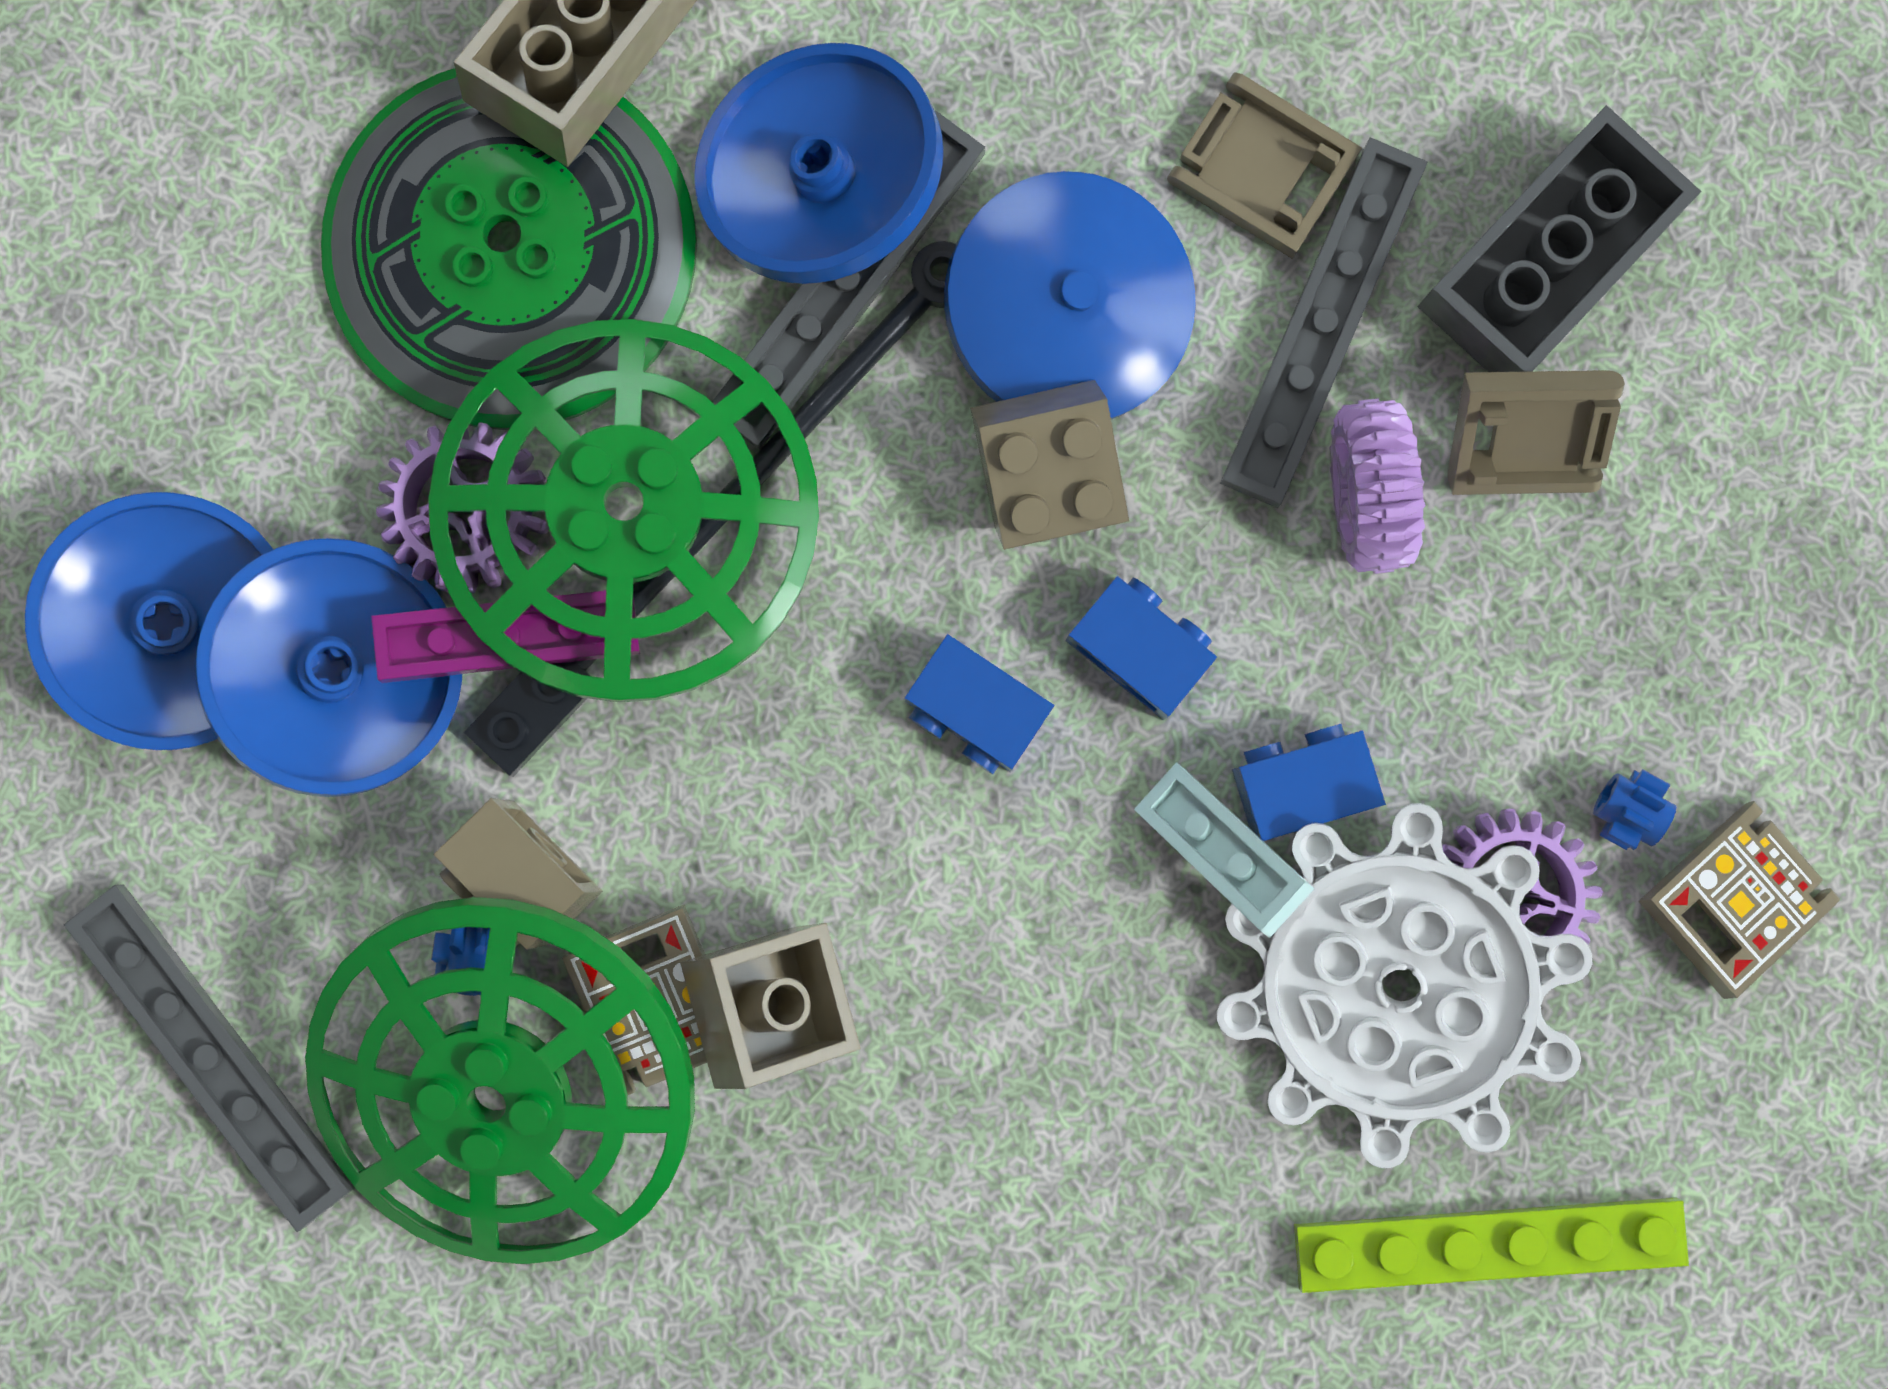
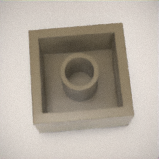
M1095 380L970 408L993 522L1004 550L1129 522L1108 400Z
M490 798L433 854L446 867L440 873V877L462 899L473 896L513 899L549 908L575 919L603 892L515 801ZM518 933L516 946L520 943L528 950L547 946L550 943L536 937Z
M827 923L792 927L680 962L714 1089H747L861 1049Z

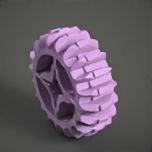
M1379 398L1359 400L1358 404L1343 405L1334 418V426L1331 430L1332 445L1329 447L1331 454L1332 490L1337 531L1341 537V549L1346 553V560L1357 572L1373 571L1374 574L1394 572V569L1409 567L1410 564L1415 563L1423 544L1422 531L1425 528L1423 508L1426 506L1423 500V485L1425 482L1422 479L1420 467L1422 459L1418 455L1417 437L1413 434L1412 421L1407 416L1403 406L1400 403H1396L1395 400L1379 401Z
M479 423L474 429L471 438L469 437L468 429H466L452 464L449 485L488 484V480L475 484L469 483L466 475L460 471L457 460L479 459L493 463L497 449L507 432H503L492 442V428L489 425ZM432 426L427 429V437L430 446L424 449L414 439L406 440V449L414 456L408 464L394 457L389 460L388 466L398 473L400 477L397 483L388 480L378 483L379 491L394 498L393 503L378 506L376 508V515L383 520L396 521V523L387 527L381 533L382 540L388 544L402 543L393 556L394 560L398 564L404 562L411 564L416 561L412 576L419 581L428 580L436 572V587L448 592L439 573L434 551L422 537L423 534L430 532L429 503L419 507V515L416 513L420 492L433 473L434 461L444 437L440 429ZM526 448L519 450L509 474L508 484L543 485L546 482V477L542 471L530 470L525 472L534 460V456ZM486 511L473 512L467 518L471 527L454 513L448 512L449 530H457L462 541L468 544L472 555L455 557L457 566L470 593L476 592L478 586L477 573L480 572L488 586L492 588L499 587L501 585V577L496 567L501 564L493 550L492 544L489 545L491 539L487 527ZM511 511L507 525L516 552L520 548L529 556H537L540 549L533 542L526 539L529 531L546 534L549 529L548 523L532 516V512Z
M1502 809L1498 817V826L1488 813H1482L1475 817V827L1478 836L1465 825L1457 826L1453 830L1455 839L1462 847L1461 851L1453 846L1442 844L1443 852L1448 860L1464 868H1473L1487 851L1506 842H1516L1515 846L1526 848L1534 856L1537 851L1552 867L1558 880L1560 897L1545 891L1538 879L1525 897L1537 900L1540 904L1523 903L1522 906L1520 905L1519 914L1522 923L1525 925L1526 921L1536 914L1552 916L1555 919L1542 936L1573 934L1581 937L1587 944L1590 943L1588 935L1578 929L1580 922L1595 924L1601 919L1600 914L1593 910H1586L1585 900L1586 898L1597 899L1602 896L1603 891L1598 886H1584L1583 877L1593 874L1598 866L1594 861L1578 863L1574 861V858L1584 848V843L1581 839H1571L1560 845L1565 832V825L1559 821L1551 822L1542 831L1543 821L1541 813L1536 811L1527 812L1520 824L1515 809Z

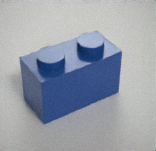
M1117 576L1071 631L1065 641L1159 718L1165 720L1216 660L1217 656L1207 649L1212 640L1191 621L1182 618L1177 624L1160 611L1158 607L1163 602L1162 599L1146 584L1134 577L1127 584Z
M949 634L946 635L904 698L907 704L915 708L909 716L911 721L939 739L948 730L967 743L961 754L991 774L995 773L999 765L1009 772L1012 771L1055 706Z
M1341 723L1305 734L1308 747L1285 754L1281 741L1244 752L1247 765L1234 768L1232 772L1249 828L1261 840L1266 841L1299 831L1302 827L1311 823H1326L1386 805L1363 730L1345 735Z

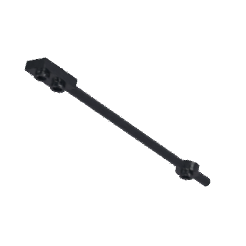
M946 241L934 242L918 252L911 268L913 289L793 414L805 439L930 306L944 308L945 281H938L933 278L931 270L939 263L949 264L956 243ZM780 429L753 457L760 486L791 454ZM738 475L720 493L741 495ZM702 519L699 532L692 547L689 549V553L694 557L727 521ZM670 570L652 579L634 582L633 593L636 617L675 577ZM597 659L552 665L581 675L591 676L586 670ZM520 672L464 733L509 776L514 777L587 698L577 697L542 685Z

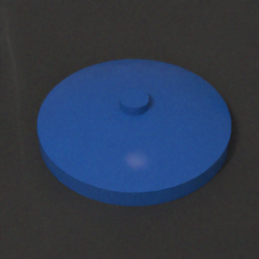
M848 43L815 44L783 53L757 67L739 81L712 114L700 140L695 162V191L700 211L709 229L724 249L744 267L761 276L787 283L809 284L837 280L870 267L895 250L911 234L927 212L937 190L943 166V138L940 124L934 108L920 83L903 65L886 54L868 47Z
M1061 171L1033 176L1011 185L989 200L977 212L956 243L949 261L944 287L946 324L956 354L974 382L994 401L998 402L1095 380L1108 400L1111 420L1124 415L1144 403L1168 381L1185 354L1194 325L1196 309L1195 285L1190 262L1183 244L1167 219L1153 204L1129 187L1112 179L1084 172Z
M171 492L133 494L114 499L88 511L72 522L56 537L40 560L30 583L25 608V633L30 657L40 681L54 701L72 719L89 731L113 742L139 749L178 750L217 740L206 720L196 684V652L200 632L212 603L231 578L247 564L274 549L253 526L237 514L216 503L186 494Z
M310 539L281 546L261 555L242 568L223 587L212 603L200 632L196 652L195 673L200 704L206 720L217 739L238 763L252 774L279 788L310 796L338 797L368 792L384 786L411 770L430 753L447 730L455 713L460 697L463 674L381 683L377 678L371 616L447 608L436 590L426 579L419 581L412 576L413 568L405 562L398 564L393 558L394 555L365 543L345 539Z

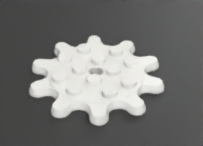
M1422 803L1409 804L1401 808L1395 815L1392 825V837L1388 846L1382 852L1372 856H1360L1352 853L1344 846L1334 829L1323 823L1305 825L1296 833L1293 839L1292 852L1296 862L1302 869L1304 879L1314 888L1309 896L1271 937L1261 932L1233 904L1228 908L1225 918L1230 934L1238 941L1251 946L1259 952L1264 963V974L1262 980L1255 987L1247 991L1227 995L1221 1001L1217 1010V1022L1220 1029L1233 1039L1266 1038L1275 1042L1283 1050L1286 1058V1069L1282 1077L1273 1085L1269 1092L1268 1106L1270 1112L1275 1119L1283 1124L1294 1126L1303 1124L1317 1110L1324 1106L1336 1104L1347 1107L1355 1113L1360 1121L1362 1131L1360 1146L1363 1156L1369 1163L1379 1168H1393L1400 1165L1407 1157L1413 1129L1428 1119H1442L1451 1123L1459 1131L1465 1143L1478 1152L1490 1153L1499 1150L1510 1137V1123L1500 1106L1498 1098L1499 1090L1503 1083L1513 1075L1522 1073L1536 1075L1554 1083L1563 1082L1575 1075L1581 1063L1580 1050L1574 1040L1565 1034L1553 1030L1546 1024L1541 1014V1004L1544 996L1551 989L1559 985L1580 981L1589 973L1592 966V952L1588 944L1581 937L1573 934L1540 936L1529 931L1522 923L1519 914L1520 903L1524 896L1534 887L1539 877L1540 869L1536 857L1531 851L1522 846L1510 845L1502 847L1479 867L1464 868L1457 866L1448 860L1443 852L1441 843L1443 826L1438 812ZM1410 969L1420 983L1419 993L1416 997L1407 1001L1392 999L1383 989V977H1386L1387 974L1395 970Z

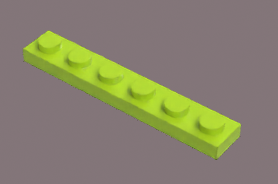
M1679 1198L1294 1224L1299 1290L1302 1293L1689 1266L1684 1202Z

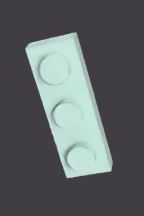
M1177 762L1134 809L1248 920L1268 937H1271L1314 890L1304 878Z

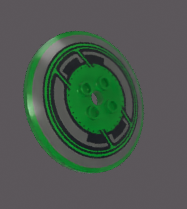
M455 68L438 73L409 88L380 110L363 128L346 152L335 174L326 201L321 233V259L326 291L333 313L344 336L356 354L395 393L413 405L450 421L468 393L494 366L522 346L559 329L593 321L625 319L677 326L684 313L691 292L697 252L695 216L682 171L671 149L658 130L626 98L622 97L567 167L465 103L462 99ZM507 221L520 226V240L513 249L498 252L489 248L488 235L496 224ZM620 336L597 337L564 345L533 359L516 372L543 396L551 389L577 377L602 371H616ZM646 338L644 372L658 358L669 341ZM496 389L481 405L469 426L477 427L479 423H485L492 429L509 430L521 413ZM606 390L582 396L561 406L556 411L565 421L602 406L616 396V390Z

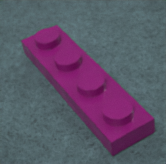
M606 590L554 596L575 609L605 617ZM633 593L632 618H636L634 593ZM494 603L479 604V606L486 612ZM533 605L504 632L518 646L549 664L604 658L605 638L589 636L566 628L543 615ZM456 607L371 616L377 678L381 683L513 669V667L508 665L480 640ZM631 639V655L640 654L639 639Z

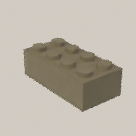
M503 0L454 61L462 99L468 105L568 167L697 0Z

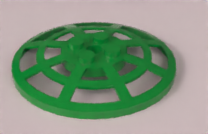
M636 319L593 321L559 329L522 346L494 366L468 393L447 426L434 461L428 498L430 538L439 573L455 607L480 640L508 665L542 685L577 697L610 702L658 700L693 691L728 674L755 654L782 625L802 591L814 557L819 521L817 479L808 445L791 410L771 384L740 356L708 337L674 325ZM620 336L616 371H602L577 377L551 389L543 396L516 372L533 359L564 345L597 337ZM646 338L666 340L698 351L729 369L744 383L715 405L706 396L682 382L659 374L644 372ZM497 389L521 415L512 424L497 449L489 471L488 484L449 485L452 464L464 432L481 405ZM606 390H616L614 425L600 427L580 436L556 411L561 406L582 396ZM642 391L652 392L675 400L694 411L700 418L673 440L657 431L642 427ZM761 403L765 405L774 417L790 449L798 479L799 501L761 497L760 482L753 457L741 433L734 426L735 423ZM536 428L560 453L549 473L546 485L508 484L509 474L515 458L527 437ZM718 437L725 444L735 464L741 487V495L702 492L698 474L691 460ZM618 488H632L643 498V507L640 513L630 520L615 519L605 509L607 497ZM486 511L487 527L493 550L504 573L513 584L486 612L482 610L471 595L457 566L449 535L448 512ZM506 511L545 512L548 527L556 544L529 570L522 564L512 544L507 525ZM702 519L740 522L732 551L720 571L712 578L689 553V549L692 547L699 532ZM759 524L798 528L796 547L785 579L767 609L752 624L727 593L737 583L750 560L758 538ZM575 565L583 572L607 581L605 617L575 609L552 596L547 589ZM670 570L693 596L686 602L665 612L632 618L634 582L652 579ZM533 605L543 615L566 628L589 636L605 638L604 678L581 675L549 664L518 646L504 632ZM707 612L733 641L716 655L686 669L652 678L630 679L631 639L649 638L672 632L697 620Z
M471 897L439 901L403 913L374 930L340 963L322 990L309 1025L305 1054L307 1090L317 1127L333 1159L356 1190L384 1216L414 1236L449 1252L489 1262L532 1264L560 1261L594 1251L624 1235L650 1213L669 1188L689 1144L695 1114L694 1073L687 1042L670 1005L649 975L620 947L588 925L549 908L513 899ZM464 927L490 928L484 968L470 967L446 970L421 978L410 985L390 952V949L404 941L434 931ZM518 933L539 938L572 953L600 972L615 989L584 1013L574 1002L552 987L530 977L513 973ZM368 967L389 1002L382 1007L366 1030L358 1051L357 1061L323 1049L324 1039L336 1004L352 980ZM480 991L478 1020L457 1024L446 1031L441 1029L423 1004L428 1000L449 993ZM509 996L540 1008L558 1020L565 1029L545 1043L528 1030L508 1023ZM632 1010L637 1012L646 1025L661 1057L668 1087L669 1106H628V1094L622 1069L610 1043L603 1034ZM400 1019L424 1051L416 1063L411 1076L376 1068L377 1058L384 1040ZM582 1050L587 1052L598 1073L605 1105L572 1103L571 1086L563 1065ZM324 1077L355 1088L356 1103L362 1125L375 1151L381 1157L380 1160L366 1168L348 1146L333 1116L324 1084ZM485 1086L497 1090L504 1098L506 1108L492 1110L483 1106L476 1097L475 1088ZM375 1095L409 1103L412 1119L420 1134L397 1149L383 1126ZM565 1129L603 1132L602 1142L595 1158L577 1179L550 1154ZM625 1133H667L662 1156L650 1182L635 1202L622 1214L592 1193L612 1169L624 1143ZM439 1155L452 1165L468 1171L469 1199L459 1197L438 1187L415 1169ZM529 1170L553 1193L550 1197L530 1203L498 1205L497 1176L513 1175ZM400 1179L407 1187L430 1203L456 1215L470 1218L472 1238L458 1235L426 1220L396 1200L385 1187ZM570 1208L598 1229L594 1233L564 1242L526 1246L499 1243L498 1223L536 1221L559 1214Z

